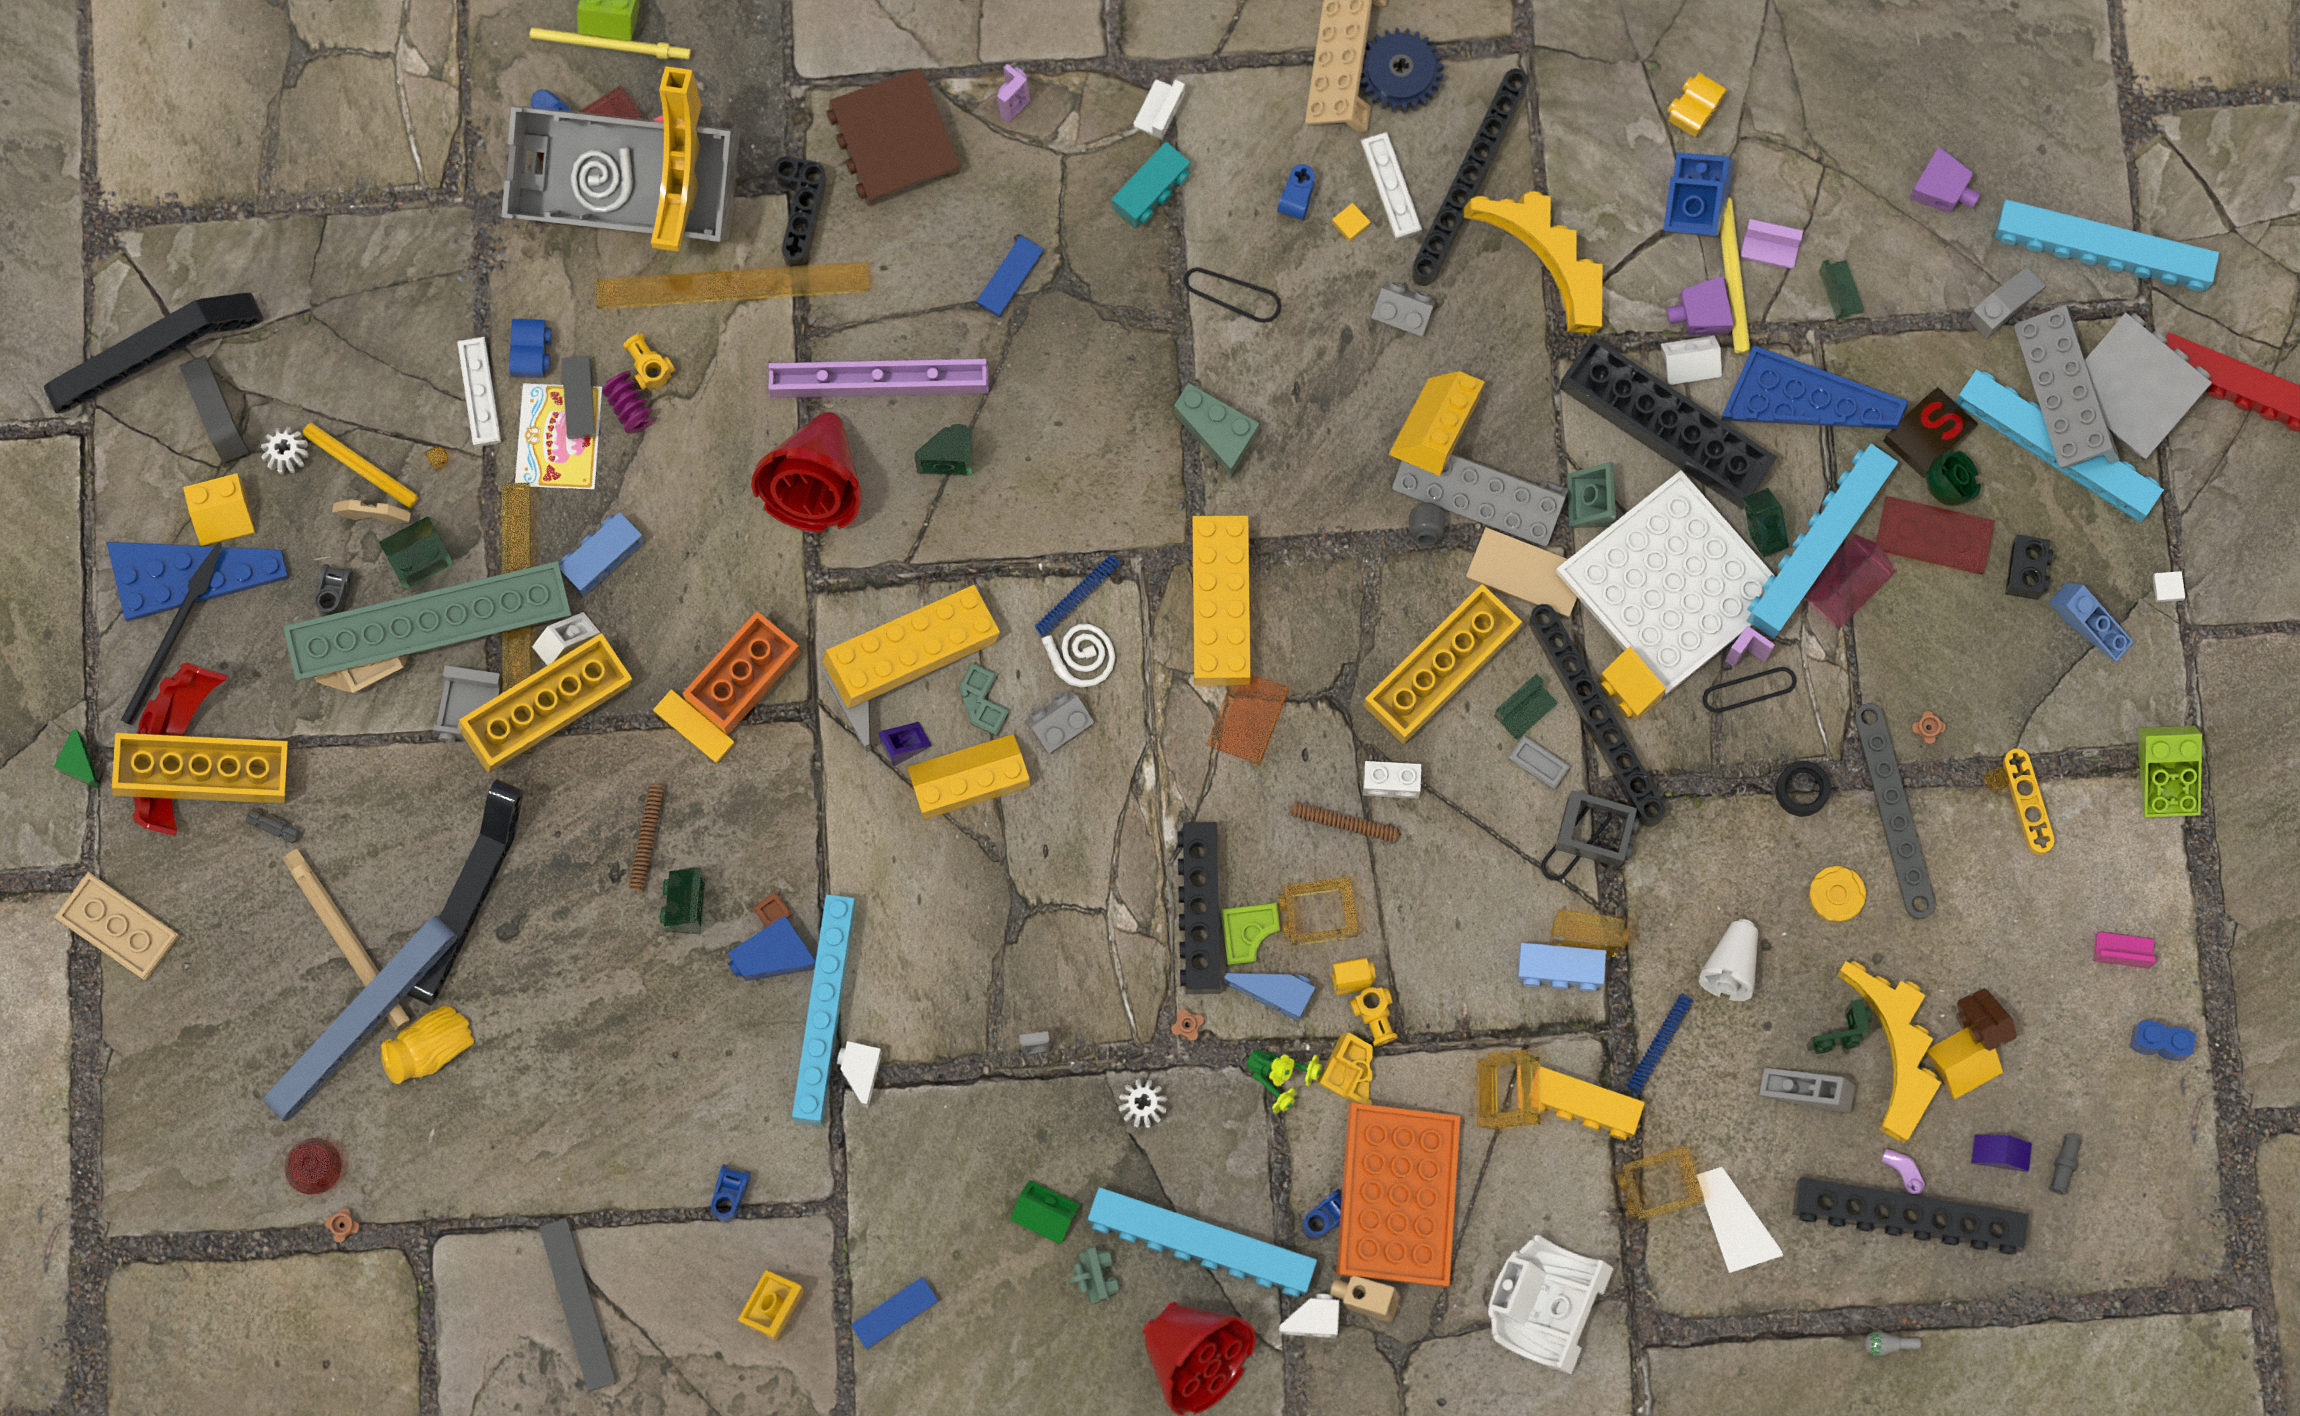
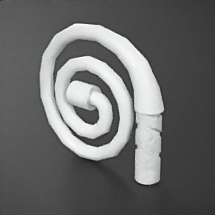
M629 147L619 148L623 180L621 181L622 191L620 197L614 203L607 206H594L580 195L577 185V173L581 163L591 156H599L606 160L613 172V182L607 190L600 193L594 192L586 184L587 171L592 167L600 168L602 177L600 175H588L589 186H600L601 183L608 179L607 167L601 162H588L582 167L579 174L581 188L588 196L597 199L605 198L615 191L619 183V171L616 163L610 155L600 150H589L578 157L572 168L571 186L575 198L583 207L596 213H608L619 209L628 201L634 181L632 180Z
M1078 624L1070 628L1063 637L1061 648L1063 658L1070 667L1076 671H1094L1102 664L1105 657V649L1102 642L1092 634H1081L1074 640L1072 650L1078 658L1089 659L1097 655L1093 645L1082 649V652H1080L1078 645L1081 641L1090 640L1098 648L1099 655L1097 661L1087 666L1078 665L1071 659L1068 653V643L1072 635L1080 630H1089L1097 633L1105 642L1109 660L1104 672L1094 679L1081 680L1073 677L1068 672L1066 666L1063 665L1064 663L1060 658L1052 636L1049 635L1042 638V643L1045 646V650H1047L1049 659H1051L1054 671L1069 685L1080 688L1095 686L1106 680L1113 670L1115 662L1114 647L1110 638L1096 626Z

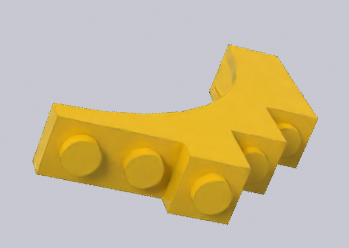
M665 66L659 89L664 120L663 170L651 246L655 249L679 252L690 209L693 210L699 188L694 169L700 149L696 126L702 104L693 70Z
M1536 191L1527 192L1517 203L1512 199L1492 201L1484 196L1471 198L1464 207V218L1489 223L1504 229L1524 242L1538 255L1550 271L1561 293L1566 311L1567 332L1594 335L1602 327L1603 264L1594 263L1590 259L1576 261L1577 230L1568 229L1567 226L1563 225L1550 227L1551 196H1543L1542 193Z
M1845 961L1836 976L1853 987L1870 1005L1882 1024L1890 1046L1893 1063V1089L1888 1110L1879 1130L1904 1144L1908 1141L1942 1083L1936 1079L1937 1075L1926 1068L1921 1070L1917 1068L1933 1041V1038L1928 1036L1929 1032L1925 1028L1916 1024L1914 1026L1909 1024L1925 995L1920 992L1921 988L1910 981H1906V983L1900 981L1895 989L1890 987L1891 983L1880 976L1874 978L1867 974L1866 968L1859 963Z

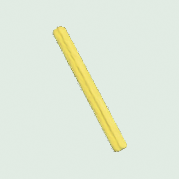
M1728 197L1720 227L1728 301L1734 323L1732 329L1734 351L1736 354H1746L1750 350L1733 204L1732 199Z

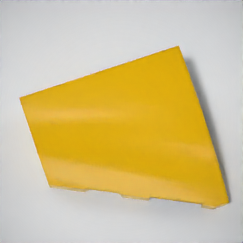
M1349 1032L1341 1034L1317 1084L1353 1103L1372 1105V1100H1369V1083L1372 1081V1071L1370 1069L1372 1045Z

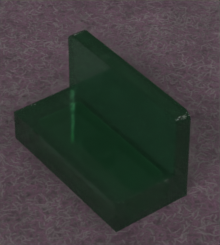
M1829 259L1824 260L1819 273L1836 320L1863 313L1864 307L1847 261L1843 260L1830 264Z
M1535 674L1495 711L1494 717L1515 739H1519L1557 704V701L1543 688L1544 680L1538 674Z

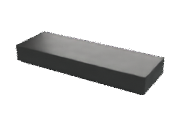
M590 357L562 358L567 438L595 437Z

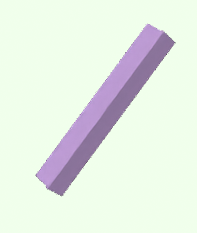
M986 359L769 363V398L989 393Z

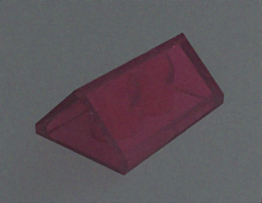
M1855 534L1829 560L1804 598L1839 630L1894 575L1896 570L1879 544Z

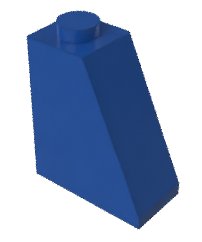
M783 916L730 951L728 955L731 961L727 964L736 977L742 975L745 981L814 970L816 961L787 918Z

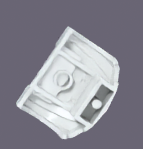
M1540 1235L1534 1236L1533 1240H1530L1519 1252L1514 1251L1510 1255L1495 1282L1488 1313L1492 1319L1493 1338L1496 1342L1515 1353L1553 1369L1572 1374L1582 1349L1577 1345L1595 1297L1597 1293L1604 1294L1614 1268L1602 1260L1586 1258L1567 1251Z

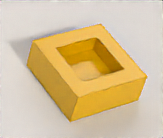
M1351 203L1332 219V224L1349 242L1367 229L1371 223L1354 203Z

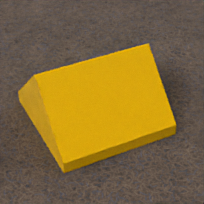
M1968 1028L1957 1032L1926 1051L1928 1058L1953 1100L2003 1073L1996 1049L1988 1051L1981 1043L1975 1044Z
M765 1270L740 1314L738 1321L777 1342L805 1291L799 1284Z

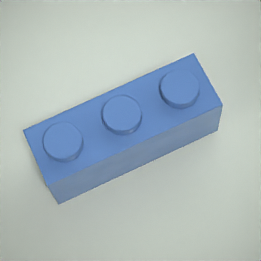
M620 512L615 516L611 515L606 518L601 524L602 528L594 535L591 533L586 536L577 551L566 554L560 561L561 575L583 598L645 543L642 534Z

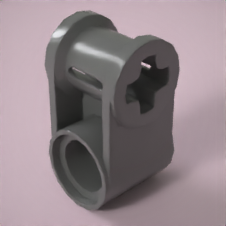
M329 564L322 566L315 596V604L322 617L344 611L346 598L352 585L353 569L341 570L331 568ZM326 601H336L335 605L332 608H323V605Z

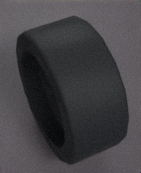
M1798 761L1787 766L1778 777L1775 787L1776 799L1780 806L1789 814L1799 817L1811 816L1820 811L1827 802L1831 791L1830 779L1825 770L1809 761ZM1806 773L1816 779L1819 784V794L1814 802L1801 805L1790 799L1786 786L1788 780L1793 775Z

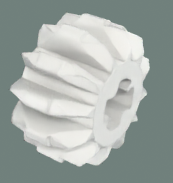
M287 427L282 434L280 429L276 428V436L273 437L266 434V439L269 443L261 444L262 450L265 451L262 459L264 462H268L267 466L270 470L277 468L279 474L283 475L286 468H288L290 473L294 474L295 469L293 466L297 464L299 467H303L304 463L300 458H308L309 453L304 450L308 447V443L306 440H301L302 434L299 431L293 433L292 429Z
M1136 1080V1090L1130 1085L1125 1087L1130 1096L1120 1095L1119 1099L1127 1104L1119 1106V1111L1128 1112L1124 1117L1126 1122L1130 1121L1133 1117L1135 1118V1128L1139 1127L1140 1120H1144L1145 1127L1150 1128V1118L1156 1123L1160 1122V1117L1156 1112L1166 1113V1108L1159 1104L1165 1103L1167 1098L1166 1096L1156 1097L1160 1094L1162 1088L1157 1086L1151 1091L1152 1081L1148 1080L1145 1088H1141V1081ZM1142 1098H1146L1147 1104H1151L1150 1107L1145 1106L1143 1110H1139L1138 1104H1135V1102H1141Z

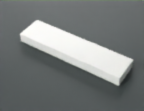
M1387 132L1361 140L1364 154L1395 240L1421 233V225Z
M485 337L457 341L473 446L480 447L502 443Z

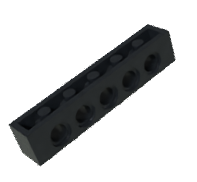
M1217 822L1183 823V831H1177L1178 848H1183V859H1178V876L1184 875V886H1178L1179 903H1184V914H1179V931H1185V942H1179L1180 959H1185V970H1180V987L1186 986V994H1220ZM1195 847H1200L1206 854L1200 859H1195L1189 852ZM1194 875H1202L1206 882L1204 885L1197 887L1190 882V879ZM1196 902H1201L1207 909L1202 914H1195L1192 912L1191 906ZM1196 930H1202L1207 934V938L1203 942H1196L1192 939L1191 934ZM1196 958H1203L1207 961L1208 965L1203 970H1197L1192 966V961Z

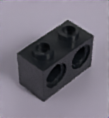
M2016 535L2012 542L2005 590L2006 595L2038 600L2043 592H2047L2050 576L2045 575L2046 567L2051 565L2053 550L2049 549L2050 540ZM2026 550H2034L2038 554V559H2030L2026 554ZM2030 576L2034 580L2035 585H2026L2022 577Z

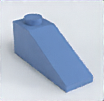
M1226 973L1224 977V984L1298 1022L1315 992V987L1311 985L1312 981L1299 974L1294 977L1290 974Z

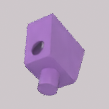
M1938 147L1913 189L1910 199L1952 213L1958 201L1973 209L1981 194L1967 187L1973 173L1942 148Z
M1723 276L1683 289L1679 296L1680 305L1666 307L1668 323L1684 321L1686 333L1689 335L1730 334L1734 326Z

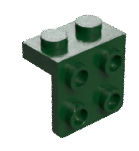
M1863 999L1852 1000L1845 1009L1849 1030L1814 1036L1807 1043V1050H1815V1054L1831 1052L1832 1047L1843 1045V1049L1859 1047L1860 1042H1863L1870 1033L1868 1023L1872 1022L1869 1006H1864Z

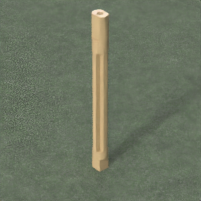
M298 849L285 854L283 861L291 871V875L364 986L367 987L380 972ZM399 1003L386 1016L395 1031L403 1029L410 1021Z

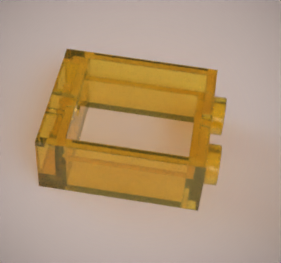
M1350 876L1284 885L1283 894H1278L1280 911H1286L1287 921L1282 922L1283 934L1285 939L1290 938L1291 946L1358 937L1359 929ZM1339 890L1345 928L1297 935L1292 897Z
M1558 909L1553 919L1550 945L1606 950V956L1617 957L1620 950H1624L1625 945L1628 943L1629 928H1625L1626 919Z
M1517 1049L1511 1050V1055L1494 1052L1488 1053V1058L1477 1059V1127L1501 1130L1541 1125L1540 1057L1529 1055L1528 1050ZM1517 1065L1518 1111L1498 1113L1497 1067Z
M1688 1146L1623 1164L1619 1168L1620 1173L1616 1174L1620 1189L1626 1190L1629 1199L1625 1201L1628 1215L1630 1218L1634 1217L1636 1223L1695 1207L1705 1201ZM1675 1159L1687 1198L1644 1211L1632 1171Z

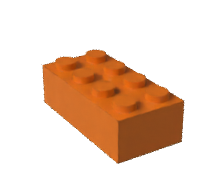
M756 611L683 692L685 701L728 736L801 655L799 645Z

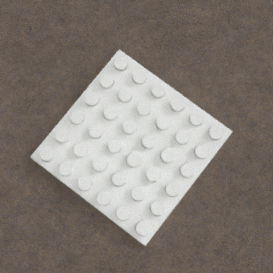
M1682 470L1575 553L1555 571L1624 651L1629 646L1632 647L1665 686L1664 697L1737 639L1747 625L1749 627L1753 626L1746 621L1751 614L1747 609L1756 596L1762 598L1766 593L1762 587L1771 575L1776 577Z

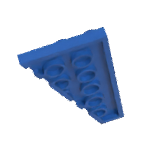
M1754 345L1722 414V420L1898 429L1907 409L1908 401Z
M107 542L125 620L128 622L180 608L189 591V580L214 547ZM221 547L208 588L204 594L198 596L195 604L289 579L283 552L274 549Z

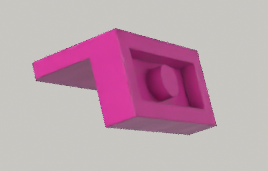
M2097 932L2093 961L2150 969L2156 963V957H2153L2154 939Z

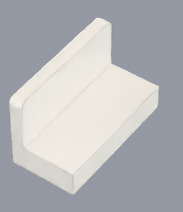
M1155 80L1134 122V128L1162 140L1185 95V84L1175 80L1171 86Z
M1715 336L1661 344V354L1666 363V375L1669 385L1722 376L1721 350Z

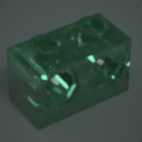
M1766 488L1744 497L1743 501L1749 536L1762 556L1766 557L1788 548L1783 509L1770 489Z

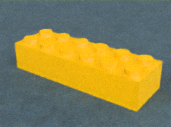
M1193 516L1194 686H1249L1248 516Z
M1481 584L1365 698L1363 707L1404 745L1520 631L1522 621Z
M972 585L827 649L822 662L847 709H850L995 644L1000 631L976 586Z
M600 633L459 719L457 728L489 774L629 688L632 678L603 634Z
M115 733L112 793L113 796L285 804L288 741Z

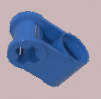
M1300 164L1292 169L1278 204V213L1304 220L1314 188L1315 175L1310 166ZM1302 176L1307 177L1303 183L1298 182Z
M722 1165L711 1201V1209L717 1220L727 1223L736 1218L743 1196L749 1185L751 1172L746 1171L743 1173L729 1169L728 1165ZM729 1201L732 1203V1209L728 1213L723 1214L717 1211V1207L721 1202Z
M1340 1189L1331 1193L1305 1216L1302 1231L1308 1239L1319 1240L1334 1228L1340 1226L1342 1201ZM1311 1219L1320 1220L1323 1224V1229L1319 1232L1312 1231L1308 1226V1221Z

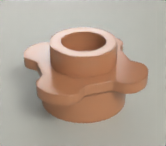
M1931 711L1924 712L1921 720L1912 725L1913 733L1922 736L1926 744H1933L1936 740L1935 737L1946 729L1945 723L1940 721ZM1930 725L1931 730H1927L1926 726Z
M1180 1009L1177 1012L1176 1024L1172 1025L1171 1031L1176 1036L1181 1035L1189 1041H1194L1198 1038L1197 1032L1204 1019L1200 1014L1193 1015L1188 1013L1186 1009ZM1185 1023H1190V1027H1185Z
M346 1208L340 1209L339 1213L327 1218L325 1221L326 1228L331 1230L334 1234V1240L339 1243L344 1242L345 1238L351 1233L355 1234L359 1231V1224L353 1221L350 1216V1210ZM341 1223L345 1224L344 1228H340Z

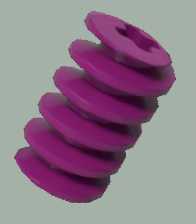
M625 371L612 377L603 387L602 393L605 397H608L607 401L610 406H613L614 414L619 416L618 420L620 424L624 425V431L628 434H634L652 425L656 417H647L653 410L651 407L642 408L647 403V399L637 400L642 391L641 389L632 391V388L637 383L635 380L627 382L626 380L631 376V372Z

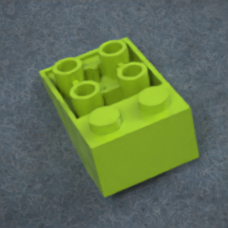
M580 0L577 8L578 34L631 41L637 23L641 0Z
M2195 726L2139 728L2138 758L2144 817L2201 815L2202 733Z

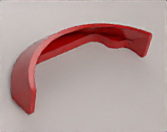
M188 662L181 664V669L171 678L165 677L159 684L160 693L155 701L149 700L140 719L136 734L184 736L189 722L201 702L215 687L226 681L227 675ZM133 797L135 812L132 816L135 823L148 830L176 836L177 827L174 820L171 798Z

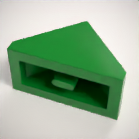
M75 729L71 731L54 767L60 773L91 787H100L84 737Z

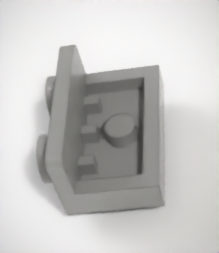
M1385 283L1381 288L1371 318L1423 337L1436 301L1432 300V296L1425 292H1409L1400 283Z
M1063 691L1057 694L1052 699V703L1046 707L1035 709L1030 713V718L1025 720L1026 725L1032 729L1048 754L1094 723L1079 697L1072 691Z

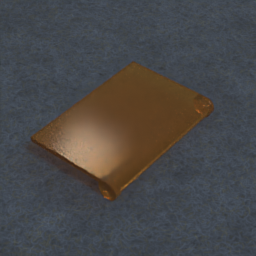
M1251 674L1249 685H1229L1206 746L1260 765L1289 688Z

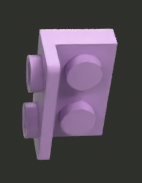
M1006 64L1003 67L1006 83L1000 87L997 99L1000 116L1009 124L1030 102L1026 74L1018 67L1013 69L1010 65Z

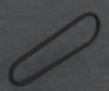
M1198 267L1188 270L1184 275V285L1190 292L1254 321L1262 323L1271 322L1280 313V299L1271 290ZM1193 272H1202L1267 293L1276 300V312L1269 318H1258L1191 288L1187 281L1188 277Z

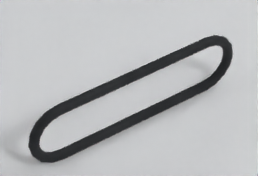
M1778 667L1715 685L1704 692L1703 704L1709 711L1719 713L1783 695L1795 688L1796 676L1789 668ZM1779 671L1788 672L1792 677L1791 686L1782 691L1718 709L1712 708L1707 703L1708 694L1716 689Z
M1586 806L1576 818L1575 826L1590 807ZM1608 812L1606 820L1587 844L1591 845L1610 822L1612 813ZM1554 845L1541 863L1542 872L1550 880L1563 879L1581 857L1576 856L1561 875L1551 876L1547 873L1545 865L1556 851Z

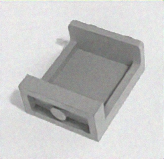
M444 666L443 677L445 683L437 724L433 726V732L436 736H439V740L454 743L456 739L465 740L457 728L459 719L501 694L503 678L500 673Z

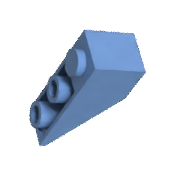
M2065 583L2049 602L2067 624L2114 662H2117L2134 642L2084 585Z

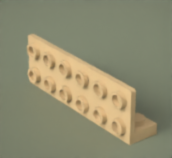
M1323 0L1305 122L1308 125L1345 122L1357 132H1367L1371 106L1358 97L1370 11L1372 4L1376 7L1386 6L1387 0Z

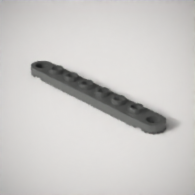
M1866 703L1857 709L1854 723L1857 728L1858 738L1899 889L1908 915L1917 920L1925 919L1932 913L1935 904L1882 710L1875 704ZM1866 711L1873 712L1876 715V723L1872 725L1865 724L1861 719V714ZM1917 897L1925 899L1927 904L1926 911L1918 912L1914 910L1912 906L1913 899Z

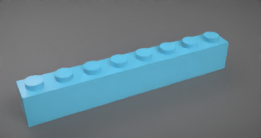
M2006 199L2000 209L1994 239L2000 240L2005 245L2012 246L2018 244L2026 246L2028 250L2033 252L2046 251L2062 259H2068L2069 257L2079 259L2081 263L2086 265L2099 264L2107 266V269L2114 272L2127 271L2134 273V276L2147 279L2151 277L2159 279L2166 285L2179 284L2187 286L2189 290L2194 292H2202L2209 289L2213 283L2219 252Z
M1976 369L1955 401L1958 406L2139 523H2142L2164 490L2159 487V483L2153 478L2144 477L2137 473L2135 467L2128 462H2120L2118 460L2109 464L2104 455L2096 456L2063 469L2060 468L2040 406L2020 398L2017 391L2011 387H2003L1987 372L1981 373Z
M1870 444L1866 451L1860 448L1851 461L1855 465L1852 471L1845 470L1837 481L1840 488L1836 493L1832 490L1822 502V505L1825 506L1823 512L1820 514L1816 511L1807 525L1811 528L1806 535L1802 532L1792 545L1796 548L1792 556L1786 553L1777 566L1781 570L1778 576L1774 577L1771 575L1762 587L1766 593L1762 598L1756 596L1747 610L1751 614L1746 621L1773 640L1897 465L1898 461L1873 444Z
M826 894L792 1114V1118L796 1123L823 1126L856 909L855 899L851 897Z
M1100 1187L1097 1190L1088 1217V1224L1093 1225L1092 1230L1099 1233L1108 1234L1109 1231L1120 1234L1119 1239L1135 1244L1136 1240L1147 1243L1146 1248L1162 1253L1163 1249L1174 1252L1173 1257L1189 1262L1190 1258L1202 1261L1201 1266L1207 1269L1217 1271V1268L1220 1267L1229 1270V1276L1244 1280L1245 1276L1256 1279V1285L1271 1289L1272 1285L1283 1288L1282 1293L1295 1298H1299L1300 1294L1306 1296L1317 1262L1316 1259Z

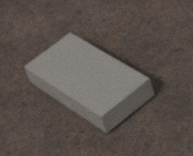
M1526 736L1522 737L1508 757L1510 762L1553 791L1570 769L1568 764Z
M1048 1031L1020 1035L1022 1054L1029 1055L1050 1051Z

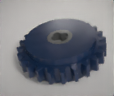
M1395 28V33L1392 35L1388 30H1385L1384 38L1377 34L1375 35V44L1370 41L1367 42L1368 50L1364 51L1360 87H1367L1364 95L1370 96L1372 94L1373 104L1381 101V109L1383 110L1387 105H1390L1391 112H1395L1396 107H1401L1402 113H1405L1407 106H1411V109L1416 111L1417 103L1425 106L1427 102L1426 97L1433 100L1434 91H1439L1440 83L1438 82H1441L1443 79V74L1440 72L1443 71L1444 67L1443 63H1438L1441 61V53L1434 54L1437 46L1435 44L1428 46V37L1423 40L1419 39L1420 32L1418 31L1412 36L1408 28L1404 34H1400L1399 28ZM1398 68H1403V73L1397 72Z

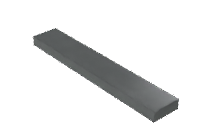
M564 1218L540 1226L539 1229L587 1389L591 1392L615 1384L617 1382L568 1219Z

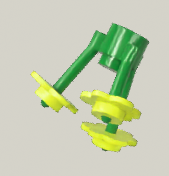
M1256 1049L1247 1062V1068L1254 1072L1252 1078L1261 1082L1277 1098V1102L1272 1106L1274 1114L1279 1113L1281 1110L1285 1112L1291 1108L1295 1102L1294 1097L1297 1092L1294 1088H1290L1287 1092L1281 1094L1265 1076L1270 1077L1274 1085L1281 1086L1284 1080L1290 1078L1293 1068L1307 1072L1305 1082L1306 1086L1310 1087L1312 1080H1317L1322 1073V1065L1319 1064L1318 1055L1313 1056L1309 1065L1295 1062L1286 1054L1279 1057L1271 1052L1265 1053L1260 1049Z

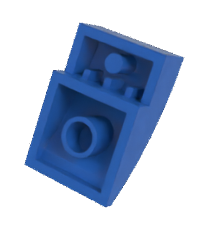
M1677 152L1674 175L1670 177L1664 232L1718 236L1727 205L1734 160L1730 156Z

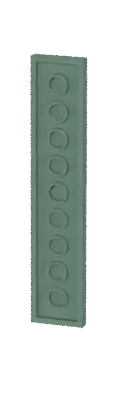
M556 561L283 626L295 679L300 681L569 617L571 612L559 564Z

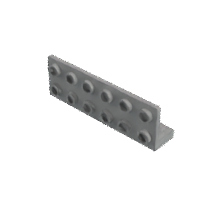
M2064 305L2016 323L2014 327L2060 468L2063 469L2103 455L2109 464L2120 460L2113 437L2106 427L2079 345L2081 340L2073 316L2067 306Z
M1453 453L1440 476L1401 461L1392 487L1397 492L1424 502L1433 503L1440 508L1542 546H1547L1562 505L1569 491L1565 487L1543 480L1539 486Z

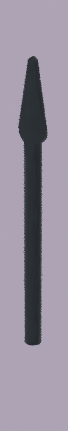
M218 542L189 580V591L121 721L129 725L132 724L198 596L204 594L208 588L222 543Z

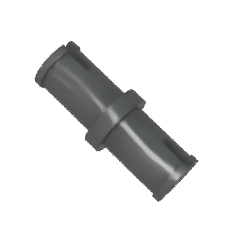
M2064 1135L2059 1157L2055 1158L2053 1164L2056 1168L2049 1190L2061 1195L2067 1194L2072 1172H2075L2077 1168L2075 1161L2080 1144L2082 1143L2080 1138L2072 1135Z

